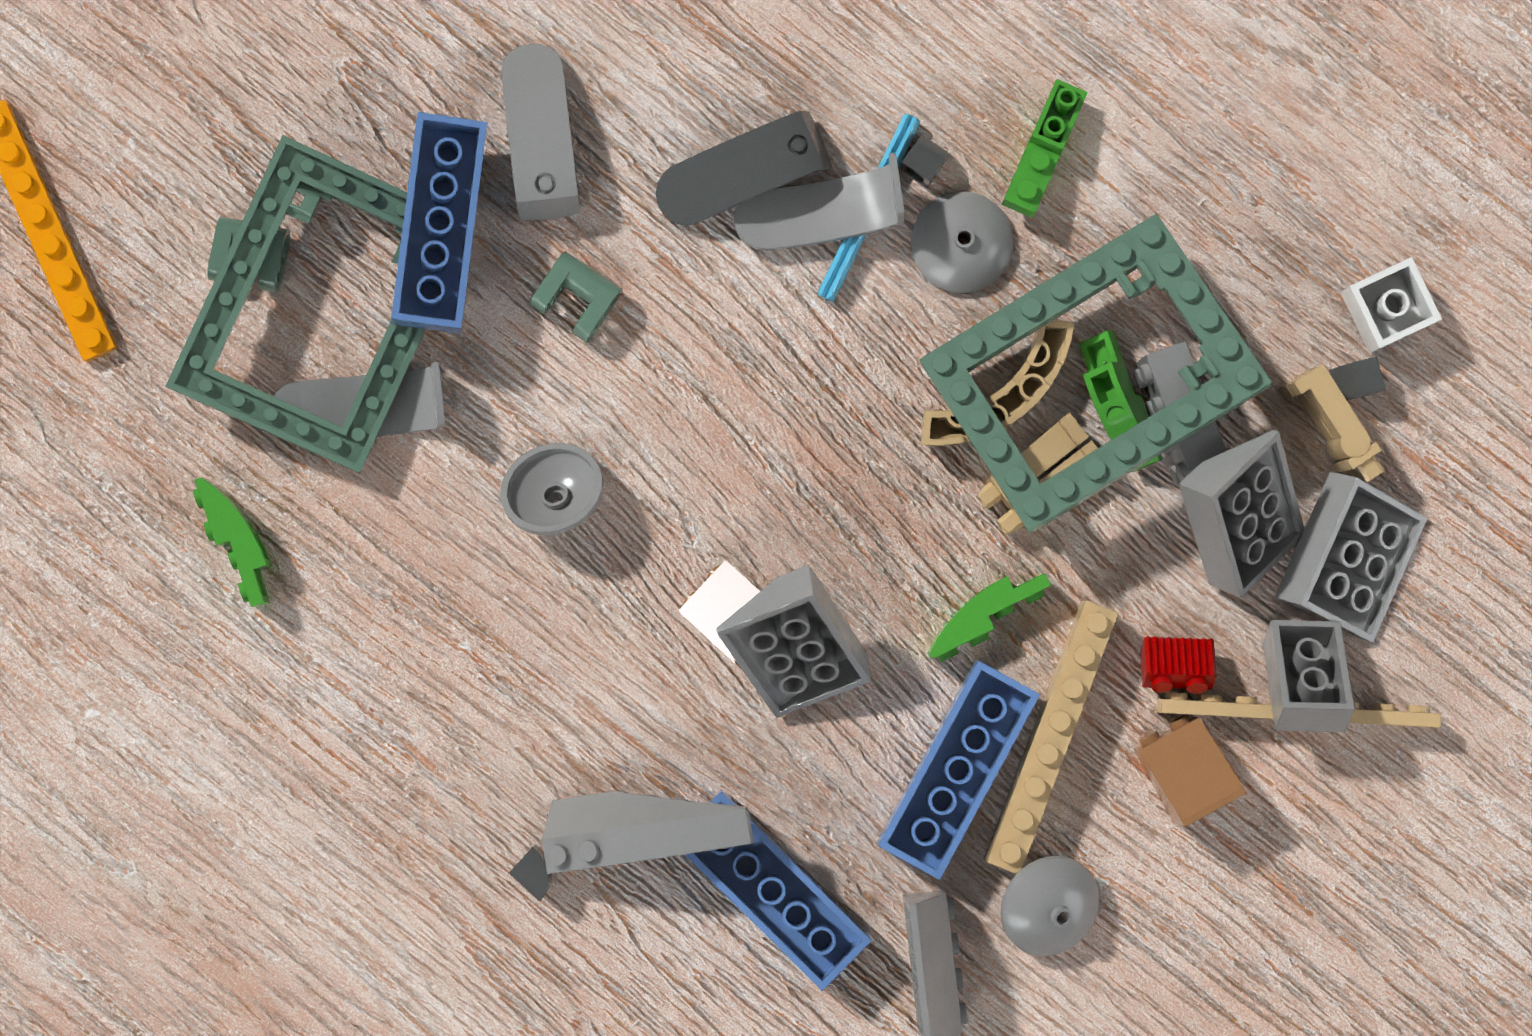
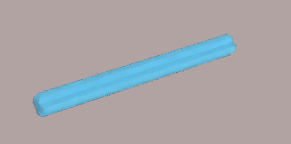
M909 114L903 115L878 168L889 165V154L896 153L899 168L919 127V119ZM866 235L843 239L818 290V295L821 298L831 302L835 300Z

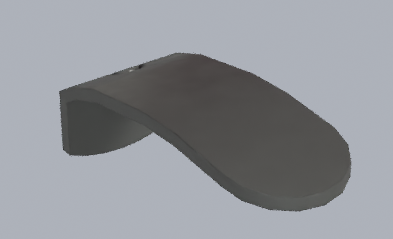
M798 111L718 144L671 166L662 174L657 183V204L664 217L674 224L692 225L812 173L828 171L832 169V165L810 112Z

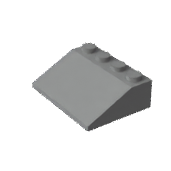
M1272 430L1201 462L1179 483L1208 583L1236 597L1242 598L1300 540L1305 529L1279 431Z
M1330 472L1275 598L1321 621H1340L1343 631L1373 643L1428 518L1357 477Z
M810 565L777 577L716 627V634L776 718L871 682L865 649Z
M944 890L904 894L903 903L919 1036H959L963 1034L961 1024H967L968 1021L965 1002L959 1003L957 989H963V977L961 967L955 968L953 954H959V942L957 933H951L949 919H955L953 898H947Z

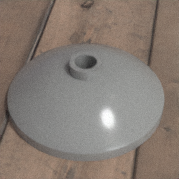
M966 191L951 192L934 199L921 211L915 221L911 234V252L915 265L922 276L935 287L956 294L974 293L989 287L1004 273L1013 252V233L1004 212L987 197ZM961 233L968 234L970 242L968 244H961L958 241V235Z
M546 444L526 452L510 466L501 485V503L510 521L521 530L536 535L561 534L576 528L593 514L602 498L604 482L598 463L587 451L571 444ZM558 499H562L561 501H559V502H557V503H553L554 501H556V500H558Z
M1048 856L1031 862L1014 876L1003 895L1001 923L1007 937L1020 950L1035 956H1052L1069 950L1085 937L1096 919L1099 909L1097 883L1087 868L1069 857ZM1063 912L1062 916L1057 919L1058 915Z

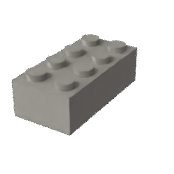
M1186 341L1147 354L1136 362L1138 369L1134 370V376L1139 388H1145L1149 401L1146 402L1149 417L1191 392L1178 373L1183 367L1194 364ZM1216 421L1163 453H1169L1173 463V466L1169 467L1173 482L1178 486L1201 462L1225 452L1226 448Z

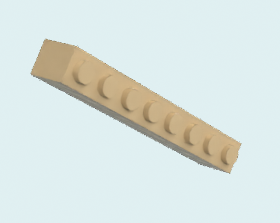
M1087 600L1080 602L984 856V860L987 863L1016 874L1023 868L1118 617V612Z

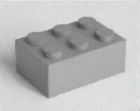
M1271 620L1263 647L1275 731L1346 732L1354 712V703L1341 622Z

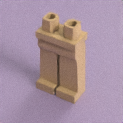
M1324 364L1304 371L1279 388L1286 400L1295 396L1298 398L1327 441L1326 451L1332 459L1337 460L1332 464L1337 473L1347 471L1349 476L1369 482L1384 472L1383 467L1375 457L1377 453L1382 451L1377 442L1371 443L1369 434Z
M1069 412L1021 454L1037 478L1089 436ZM1091 440L1039 481L1040 484L1098 449ZM993 476L986 480L988 484L980 490L976 498L986 510L990 509L1000 500L1004 503L1009 511L996 520V523L1006 536L1019 530L1021 527L1025 529Z

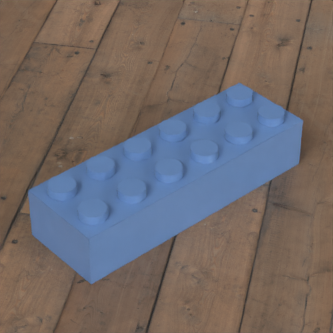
M417 112L390 322L392 325L460 334L487 122Z
M975 661L876 844L880 848L940 880L1040 694L988 665Z
M722 789L710 801V803L738 806ZM751 818L754 843L685 854L821 991L872 941L870 936Z

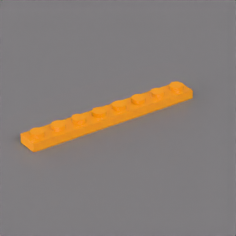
M4 99L0 101V175L84 362H89L118 349L10 104Z

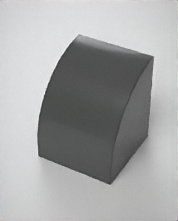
M921 135L902 161L900 169L926 187H929L951 153L924 135Z
M1377 356L1329 370L1331 377L1347 401L1386 390Z
M534 845L509 872L538 901H541L549 890L552 874H547L544 852L537 845Z

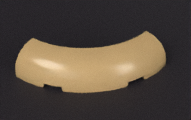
M1053 320L1035 331L1029 352L1018 372L1003 388L986 399L1004 428L1024 416L1049 390L1067 357L1075 322ZM925 410L923 413L921 445L945 446L970 442L950 410Z

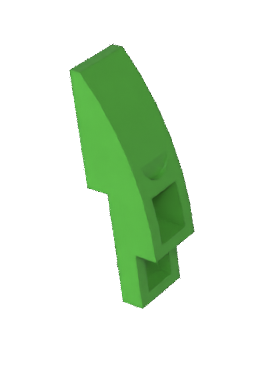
M1056 79L1001 205L1031 218L1034 217L1088 92Z
M1106 330L1079 343L1088 370L1087 373L1083 374L1087 389L1108 436L1113 440L1149 416L1142 395H1135L1115 333L1114 331ZM1160 454L1132 472L1163 460L1162 455Z
M195 479L197 489L193 490L194 498L199 509L204 508L208 520L204 522L205 532L210 542L215 541L216 546L225 547L231 545L232 549L228 550V557L233 569L239 570L242 582L238 586L243 601L245 603L249 602L251 607L256 608L270 604L260 571L273 567L259 533L237 503L222 489L208 479Z
M1041 574L1014 588L1008 576L974 595L945 623L927 652L929 658L934 659L938 657L939 661L943 662L959 654L956 647L969 642L971 647L990 639L987 632L995 628L989 616L994 614L997 620L1014 612L1013 604L1025 599L1028 605L1046 596L1043 589L1051 586L1046 574Z

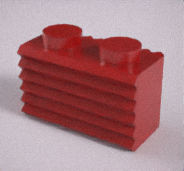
M1144 637L1140 651L1143 688H1152L1156 692L1187 689L1188 692L1194 694L1212 690L1217 677L1214 640L1212 638Z

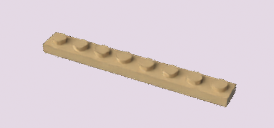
M1167 692L1166 699H1157L1156 712L1273 719L1271 698L1270 704H1257V697L1236 696V702L1232 703L1222 702V695L1201 694V701L1187 700L1188 693ZM1353 702L1354 712L1349 722L1440 728L1441 714L1430 713V706L1408 705V712L1395 711V704L1374 703V710L1361 709V702Z

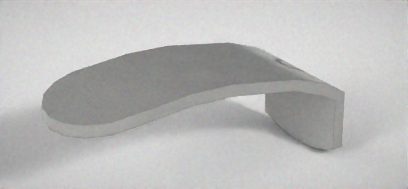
M542 44L519 46L507 54L502 62L501 69L519 220H551L580 213L563 64L560 56L552 48Z
M896 153L889 154V165L878 169L818 183L777 188L737 205L734 211L733 222L737 235L746 245L756 250L772 251L838 241L904 224L905 212Z
M439 362L431 363L430 367L407 370L377 436L444 428L445 417ZM366 375L296 381L284 385L276 392L274 397L343 427Z

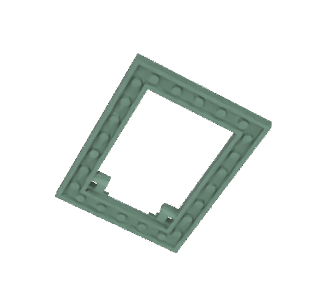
M282 135L165 387L360 474L426 329L389 324L343 427L214 370L286 214L309 224L320 199L331 202L332 198L395 226L394 232L402 235L407 192ZM296 193L305 196L300 207L292 204ZM401 241L391 261L398 265Z
M1157 213L919 359L920 364L1029 534L1272 386V381ZM1137 269L1141 277L1131 282L1127 275ZM1115 282H1118L1129 300L1156 285L1159 291H1165L1201 344L1198 348L1203 356L1195 364L1187 365L1178 371L1191 392L1040 484L969 372ZM1207 373L1211 379L1201 385L1197 379Z

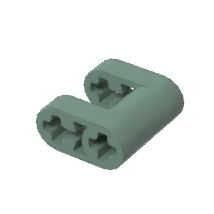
M222 216L219 218L208 263L207 275L209 280L215 281L243 220ZM280 228L259 272V290L278 293L281 287L290 244L289 229Z
M564 251L534 293L529 305L545 315L563 289H568L589 303V306L578 320L572 334L588 343L617 302L623 289Z

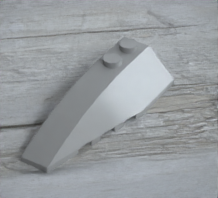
M610 791L553 800L542 836L547 874L646 861L754 843L748 807L710 802H693L679 798H661L655 795L630 794L624 791Z

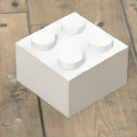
M1412 257L1350 285L1340 292L1369 354L1442 320Z

